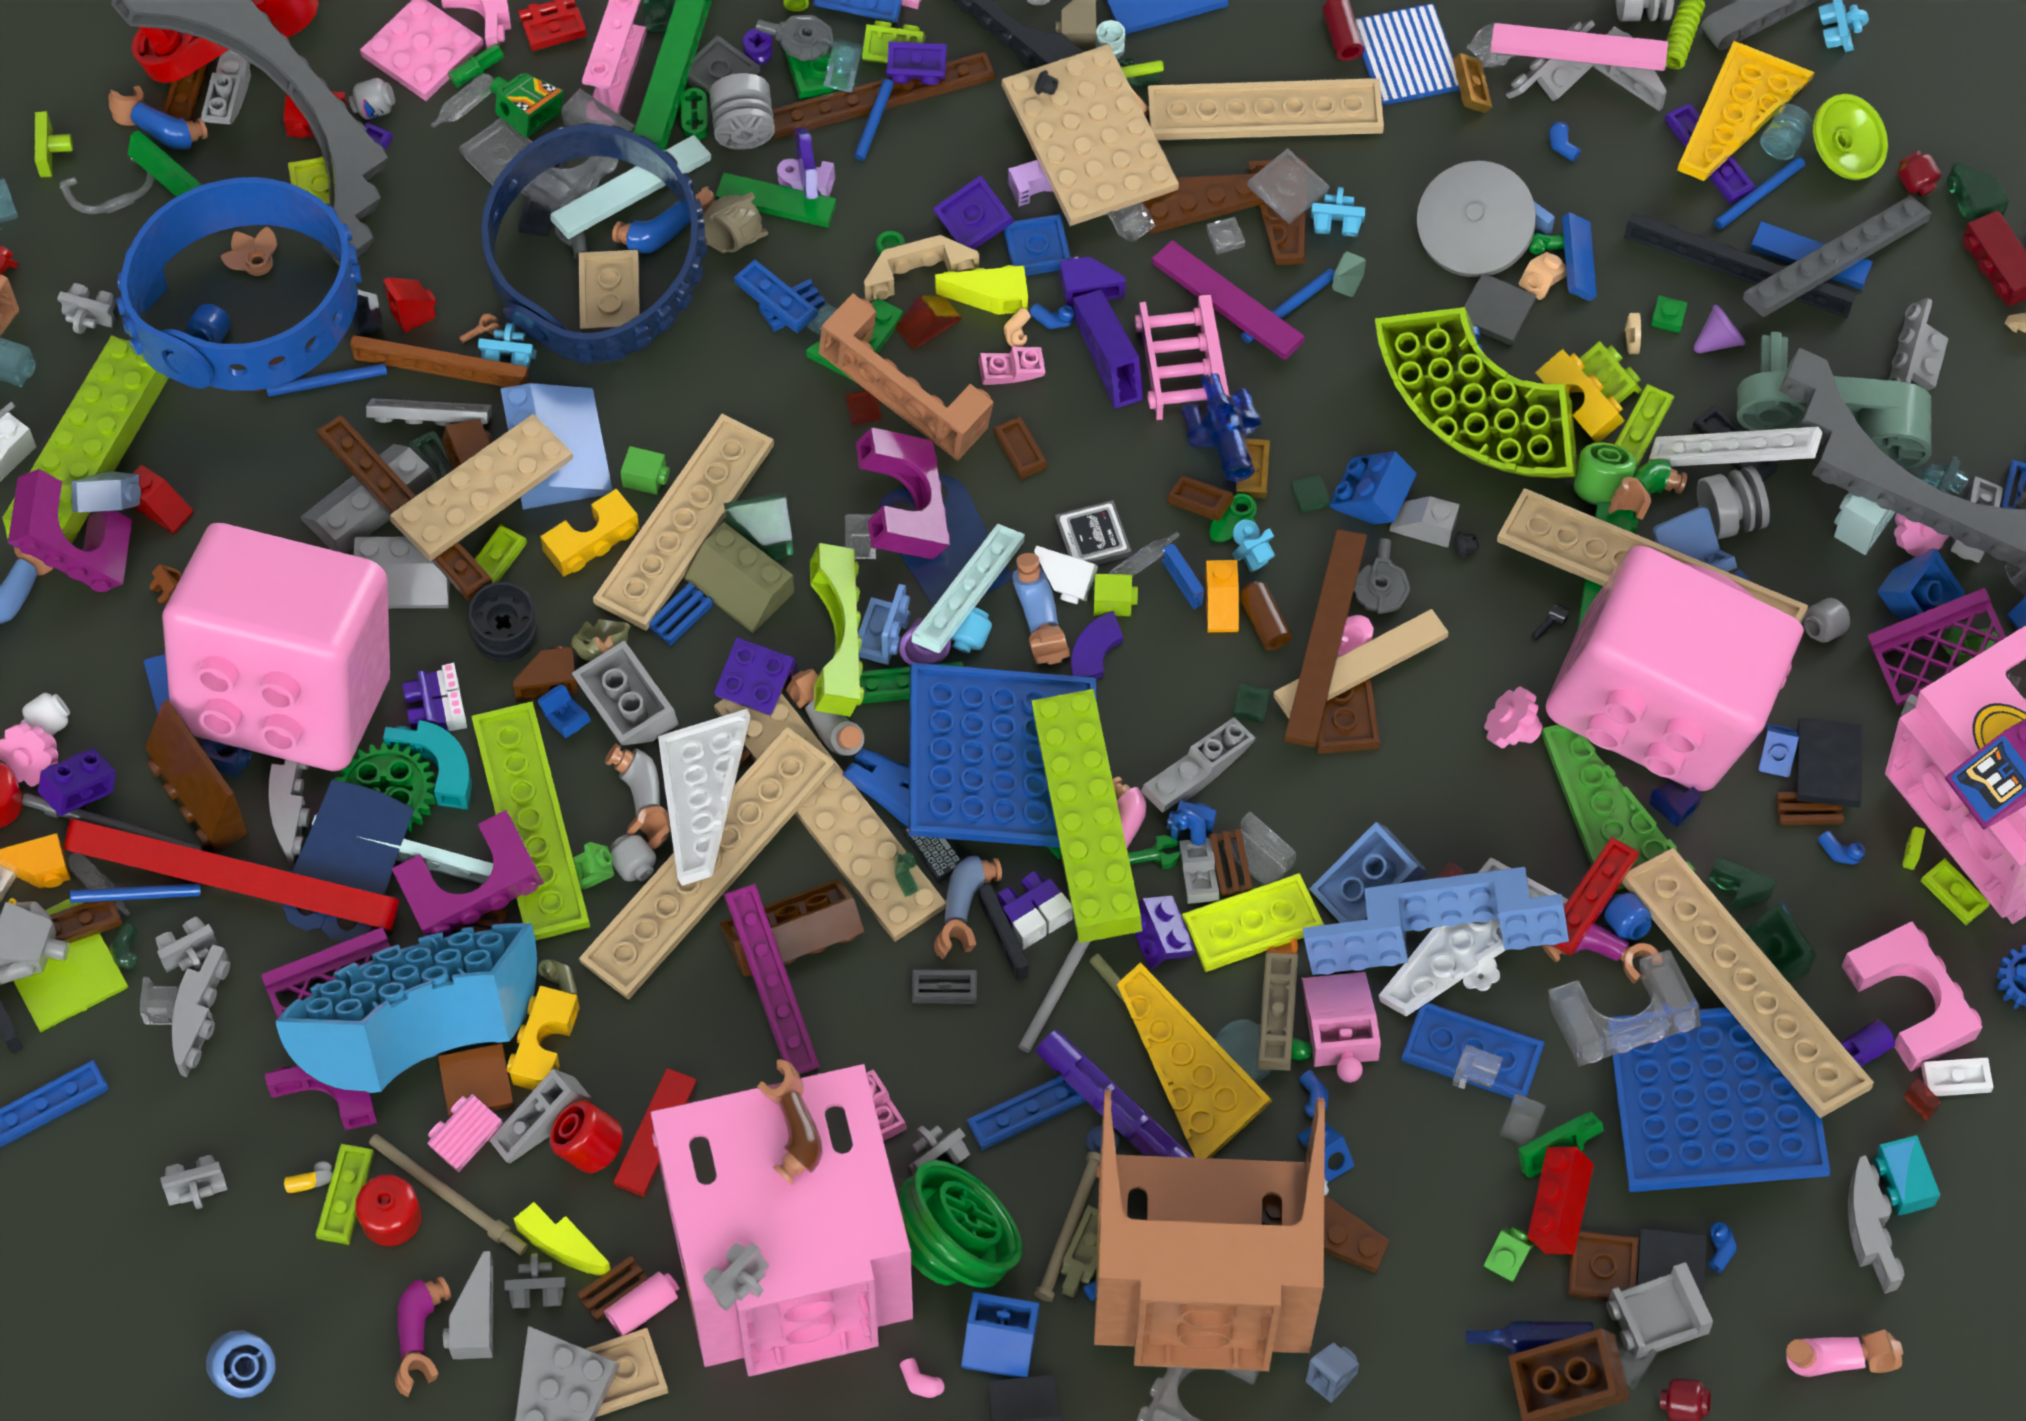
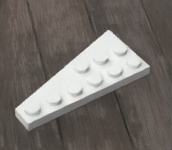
M747 709L658 736L677 877L681 885L712 877L751 717Z
M1490 857L1478 873L1511 868ZM1527 877L1530 898L1557 894ZM1562 896L1563 905H1565L1568 899ZM1499 919L1488 922L1458 924L1453 927H1434L1408 958V963H1404L1379 994L1380 1002L1402 1015L1408 1016L1504 952Z

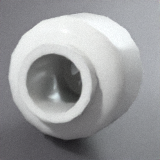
M42 693L23 707L24 719L21 723L26 722L31 728L40 726L46 733L53 736L66 727L68 724L67 716L70 715V711L57 694L52 696L49 693Z

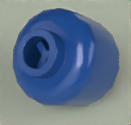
M202 304L195 309L188 320L186 330L187 334L209 342L221 343L230 329L231 322L229 316L221 307L214 304Z
M1634 893L1613 896L1605 910L1604 918L1606 923L1617 936L1624 940H1638L1644 937L1651 928V913Z

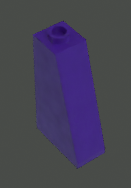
M1102 290L1073 298L1075 320L1114 408L1142 401L1139 356Z

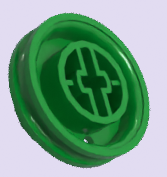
M927 1161L920 1165L913 1176L909 1177L899 1187L897 1199L910 1247L911 1263L929 1279L943 1285H952L960 1281L974 1287L986 1288L997 1284L1004 1277L1005 1273L1019 1262L1022 1255V1242L1011 1215L994 1193L967 1171L944 1161Z

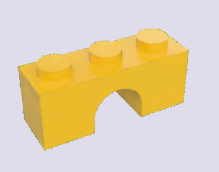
M1562 349L1535 373L1544 384H1565L1568 394L1574 392L1584 393L1585 400L1582 407L1572 416L1595 443H1600L1625 421L1619 414L1623 408L1612 395L1608 399L1605 398L1600 392L1604 386L1593 374L1590 377L1584 374L1582 369L1585 365L1575 353L1569 356Z
M617 489L591 504L593 519L597 523V526L591 531L578 532L565 520L540 536L543 552L563 577L571 572L574 573L581 570L588 561L596 556H603L612 546L621 540L630 539L639 530L637 513Z
M540 986L537 996H531L527 1009V1014L530 1015L526 1025L522 1024L517 1037L519 1047L516 1054H511L507 1065V1072L510 1073L513 1085L534 1090L552 1069L559 1070L560 1064L557 1053L544 1050L540 1047V1044L545 1037L551 1034L571 1035L580 1009L577 995Z

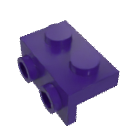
M889 42L888 64L886 68L887 78H892L894 83L908 84L910 79H919L921 84L938 85L939 80L945 81L947 44Z
M1173 896L1142 898L1138 902L1142 932H1136L1135 936L1149 968H1157L1165 959L1190 957L1196 951Z

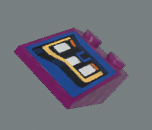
M2026 719L2003 731L1945 777V780L1983 830L2026 806Z

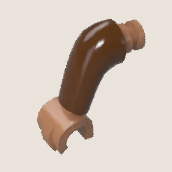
M781 1059L777 1060V1069L785 1076L782 1084L776 1089H771L762 1081L757 1087L768 1099L779 1104L789 1133V1139L784 1148L788 1152L781 1158L784 1162L780 1167L776 1164L773 1169L792 1185L795 1182L792 1178L796 1174L800 1176L806 1169L811 1173L819 1165L823 1151L817 1127L801 1097L804 1089L803 1081L795 1067L786 1060Z

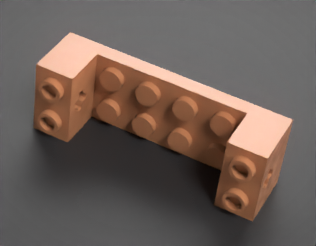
M852 294L822 325L818 353L958 461L988 429L994 403L986 391L977 389L969 384L950 406L946 408L939 397L928 394L921 388L918 381L902 374L891 360L883 359L875 353L869 342L873 336L876 311L869 301L863 298L860 299L855 294Z

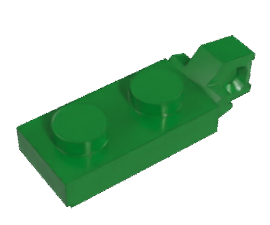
M1591 1111L1556 1127L1545 1135L1518 1148L1522 1172L1528 1178L1541 1173L1547 1147H1577L1580 1151L1584 1150L1583 1144L1587 1140L1604 1132L1602 1122Z

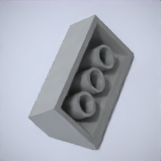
M393 444L379 455L416 496L433 485L430 466L410 447ZM352 476L300 516V518L331 550L346 554L354 548L355 537H368L390 520V515L360 482Z

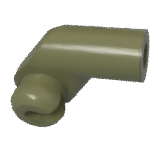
M545 959L539 963L538 972L541 976L558 984L560 991L578 995L573 973L569 966L552 959Z

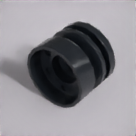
M495 582L486 585L474 595L469 604V621L476 648L485 657L497 662H511L527 654L537 639L535 610L530 595L522 587L510 582Z

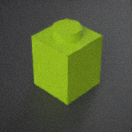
M1095 574L1094 616H1102L1114 611L1115 616H1131V605H1137L1138 586H1132V575Z

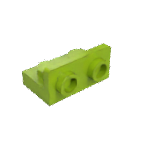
M874 21V25H866L862 60L888 64L889 42L923 43L926 36L924 32L920 31V27L903 25L902 29L891 28V23Z
M1599 341L1579 358L1585 365L1582 369L1587 377L1593 374L1604 386L1600 392L1606 399L1612 395L1620 404L1634 391L1637 394L1643 391L1637 384L1641 380L1630 366L1625 370L1620 365L1619 361L1623 358L1612 345L1606 348Z

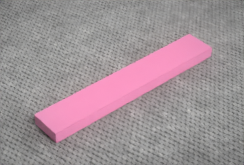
M1494 23L1491 52L1661 71H1665L1668 41Z

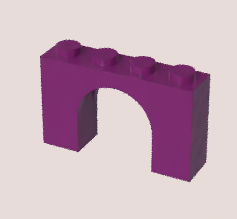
M871 427L856 442L859 468L887 474L898 479L909 490L915 503V511L888 506L881 507L868 520L871 547L934 560L950 545V535L947 530L946 510L943 505L934 443L932 440Z
M40 469L18 477L8 543L20 549L22 553L43 561L45 565L66 573L68 577L91 586L94 591L107 592L112 588L123 585L132 519L115 510L98 511L89 515L84 546L80 550L66 539L59 524L58 508L62 481Z
M507 810L478 824L493 855L492 872L487 881L478 889L466 894H452L438 887L421 854L392 868L425 936L443 932V937H447L458 927L473 924L482 915L492 910L502 909L508 905L509 901L520 895L531 894L538 886L544 884Z

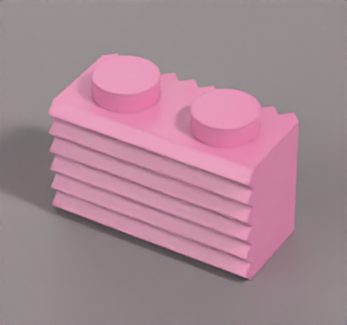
M473 1094L468 1099L464 1096L461 1097L450 1110L453 1113L451 1118L445 1124L442 1121L438 1122L428 1134L431 1138L427 1143L429 1147L458 1173L503 1124L502 1120Z

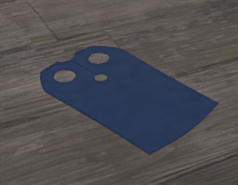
M939 472L941 485L945 486L948 491L947 497L943 500V505L946 510L945 518L950 535V545L934 560L899 553L933 607L989 535L965 486L954 478ZM898 488L882 497L879 509L883 506L892 507L894 503L904 501L910 505L911 511H915V503L908 489ZM1007 565L984 595L1013 579Z
M331 780L310 833L291 873L385 895L393 871L392 868H394L400 849L371 840L401 846L414 809L376 790ZM283 904L289 923L308 932L311 929H321L328 935V939L346 942L366 934L373 928L371 925L357 922L351 930H343L338 926L337 917L319 912L305 916L299 913L297 907Z

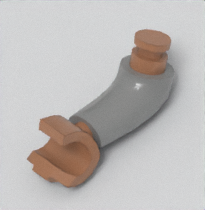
M808 669L793 675L791 682L785 690L798 708L801 709L807 705L805 710L827 748L831 752L842 756L856 754L864 744L862 729L857 724L849 721L846 716L814 711V684L819 676L816 671Z
M615 743L606 756L605 764L611 765L613 763L614 769L620 772L619 778L626 782L632 791L636 817L629 824L626 833L634 835L640 829L648 837L649 842L647 844L652 850L656 849L667 839L668 832L671 830L669 813L660 806V787L656 766L653 759L645 752L637 748L632 752L627 749L622 751L620 750L621 746Z

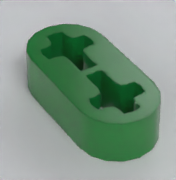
M689 88L682 93L681 124L683 136L686 139L694 135L700 141L708 134L706 93L699 88ZM691 100H697V109L691 108ZM692 120H698V129H692Z

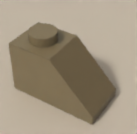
M1096 0L1071 1L1061 10V21H1056L1055 33L1063 34L1081 50L1095 49L1097 34Z

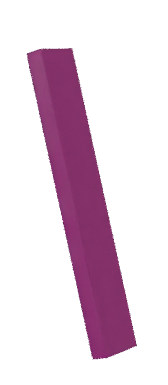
M1173 240L1152 258L1154 266L1198 298L1203 295H1211L1213 309L1283 360H1286L1305 342L1303 334Z
M756 884L724 894L781 1059L791 1063L799 1075L819 1068L817 1057Z

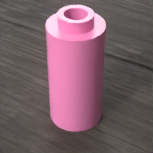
M658 1271L605 1309L604 1313L620 1336L627 1335L677 1300L676 1291L679 1290V1287L669 1273L663 1275Z

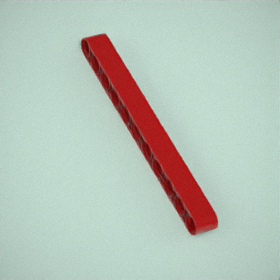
M71 818L62 847L64 850L375 927H383L388 930L393 929L400 899Z

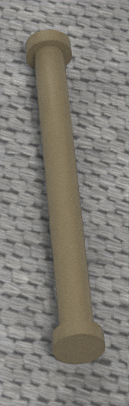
M1088 1152L1086 1156L1088 1163L1041 1285L1036 1287L1034 1291V1296L1041 1300L1051 1302L1055 1295L1052 1291L1060 1273L1063 1259L1071 1244L1096 1179L1097 1164H1100L1099 1153Z

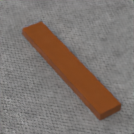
M352 335L350 342L353 358L359 361L375 364L385 363L386 366L501 387H512L530 383L528 367L356 335Z

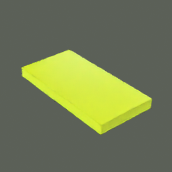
M1300 873L1182 914V919L1205 972L1265 952L1269 947L1273 946V948L1285 945L1290 943L1292 939L1304 938L1303 928L1324 925Z

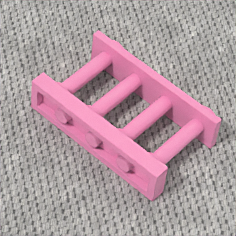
M609 0L582 78V84L596 87L587 111V121L616 126L647 34L646 27L633 24L641 0Z
M1211 295L1199 296L1198 308H1193L1191 312L1148 316L1146 302H1140L1139 314L1134 315L1136 333L1141 332L1151 385V391H1148L1149 409H1155L1156 420L1163 419V406L1173 403L1209 400V402H1214L1216 413L1228 412L1229 392ZM1195 323V326H1200L1201 333H1198V337L1154 342L1152 341L1150 329ZM1190 349L1205 351L1206 359H1203L1202 362L1157 367L1155 353ZM1204 374V377L1209 376L1211 384H1207V388L1163 393L1161 392L1159 380Z

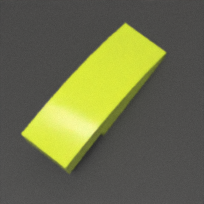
M533 1202L514 1218L517 1231L549 1257L569 1267L592 1275L603 1276L611 1270L610 1264L566 1216L555 1225L540 1207Z

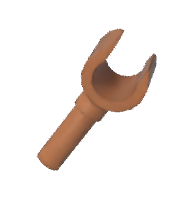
M484 314L476 328L459 336L461 342L464 343L485 331L494 335L495 330H502V326L495 323L499 319L492 314Z

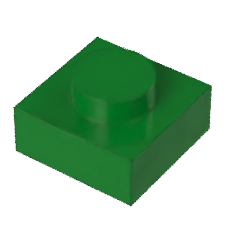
M1659 295L1651 326L1680 333L1688 302Z

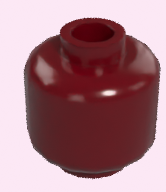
M1916 151L1899 162L1901 166L1897 170V175L1908 193L1917 194L1920 192L1922 196H1925L1938 188L1936 182L1939 181L1942 174L1930 154H1921L1920 151Z
M1675 1378L1670 1381L1667 1390H1661L1660 1408L1661 1410H1667V1416L1671 1421H1702L1704 1416H1709L1710 1389H1705L1704 1384L1700 1380Z

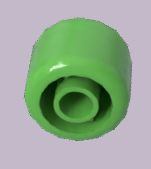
M1592 443L1585 446L1579 455L1576 477L1573 480L1575 493L1580 499L1596 506L1598 502H1611L1622 480L1626 477L1634 476L1637 468L1635 457L1623 447L1611 443Z

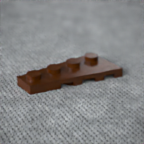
M1306 158L1248 161L1250 173H1256L1263 195L1264 204L1259 206L1275 264H1305Z
M1256 173L1176 178L1179 183L1178 190L1141 202L1150 234L1264 204Z
M1270 1194L1263 1198L1262 1225L1282 1226V1202L1278 1196ZM1324 1195V1252L1377 1274L1390 1240Z

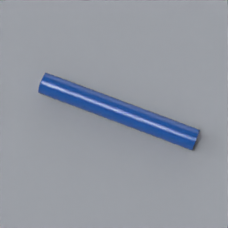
M883 79L854 154V157L858 160L864 161L894 86V82L889 79Z

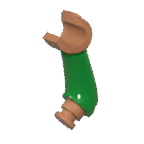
M1652 460L1642 465L1633 477H1626L1622 480L1611 499L1608 509L1609 514L1619 509H1628L1635 511L1636 518L1643 520L1651 504L1650 495L1653 493L1661 494L1664 489L1671 491L1672 488L1675 493L1681 494L1687 482V473L1681 472L1677 474V470L1671 468V463L1663 460Z

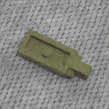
M1090 1205L1085 1210L1062 1264L1061 1274L1067 1276L1062 1286V1294L1072 1298L1075 1297L1081 1282L1089 1284L1091 1278L1096 1273L1098 1209Z

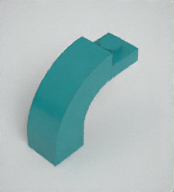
M419 720L417 731H413L405 726L385 728L383 740L386 742L388 749L392 750L396 742L399 743L401 752L410 746L413 756L420 752L423 758L431 761L439 769L434 789L437 805L469 809L472 795L471 773L466 754L454 736L442 727Z

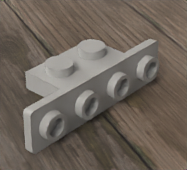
M1592 20L1583 24L1578 21L1566 31L1587 33L1595 24ZM1539 57L1529 65L1531 70L1526 75L1523 73L1510 83L1512 88L1505 95L1509 99L1520 95L1537 80L1550 99L1554 101L1562 96L1595 63Z
M1928 297L1912 303L1905 312V322L1898 337L1899 344L1896 355L1892 360V369L1889 377L1890 381L1911 383L1912 380L1927 391L1936 387L1949 339L1927 324L1932 300Z

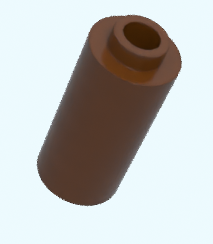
M1258 581L1246 584L1239 598L1264 649L1272 651L1285 646L1291 641L1293 635L1268 585Z

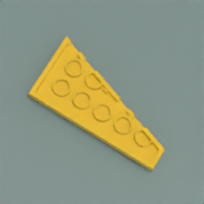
M1733 41L1677 171L1705 181L1812 80L1815 72Z
M1140 962L1117 983V986L1194 1157L1212 1158L1262 1112L1272 1100Z

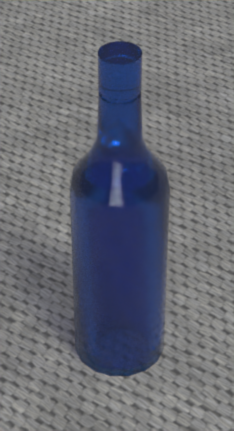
M1515 1321L1500 1330H1466V1344L1499 1345L1516 1354L1594 1331L1592 1322Z

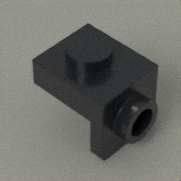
M359 289L356 311L353 317L356 336L369 338L383 324L377 294L364 292Z

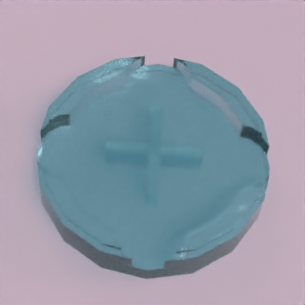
M1242 1019L1233 1021L1220 1030L1215 1041L1254 1082L1260 1081L1270 1074L1271 1070L1258 1069L1260 1025L1252 1023V1020Z

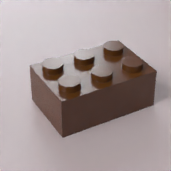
M1597 1329L1508 1356L1522 1421H1560L1630 1400L1616 1337L1604 1329Z

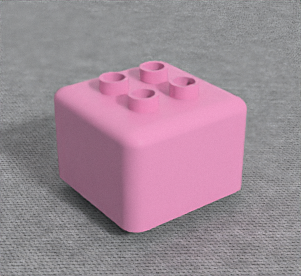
M225 523L209 525L162 615L170 704L195 737L324 770L339 771L346 768L358 748L390 679L388 579L385 571L377 563L365 558Z
M1633 546L1625 554L1588 607L1548 696L1545 706L1546 712L1558 725L1589 739L1601 748L1612 750L1646 767L1656 775L1669 778L1695 791H1707L1716 786L1763 730L1804 633V628L1794 617L1755 599L1742 586L1715 571L1697 565L1681 563L1646 546Z

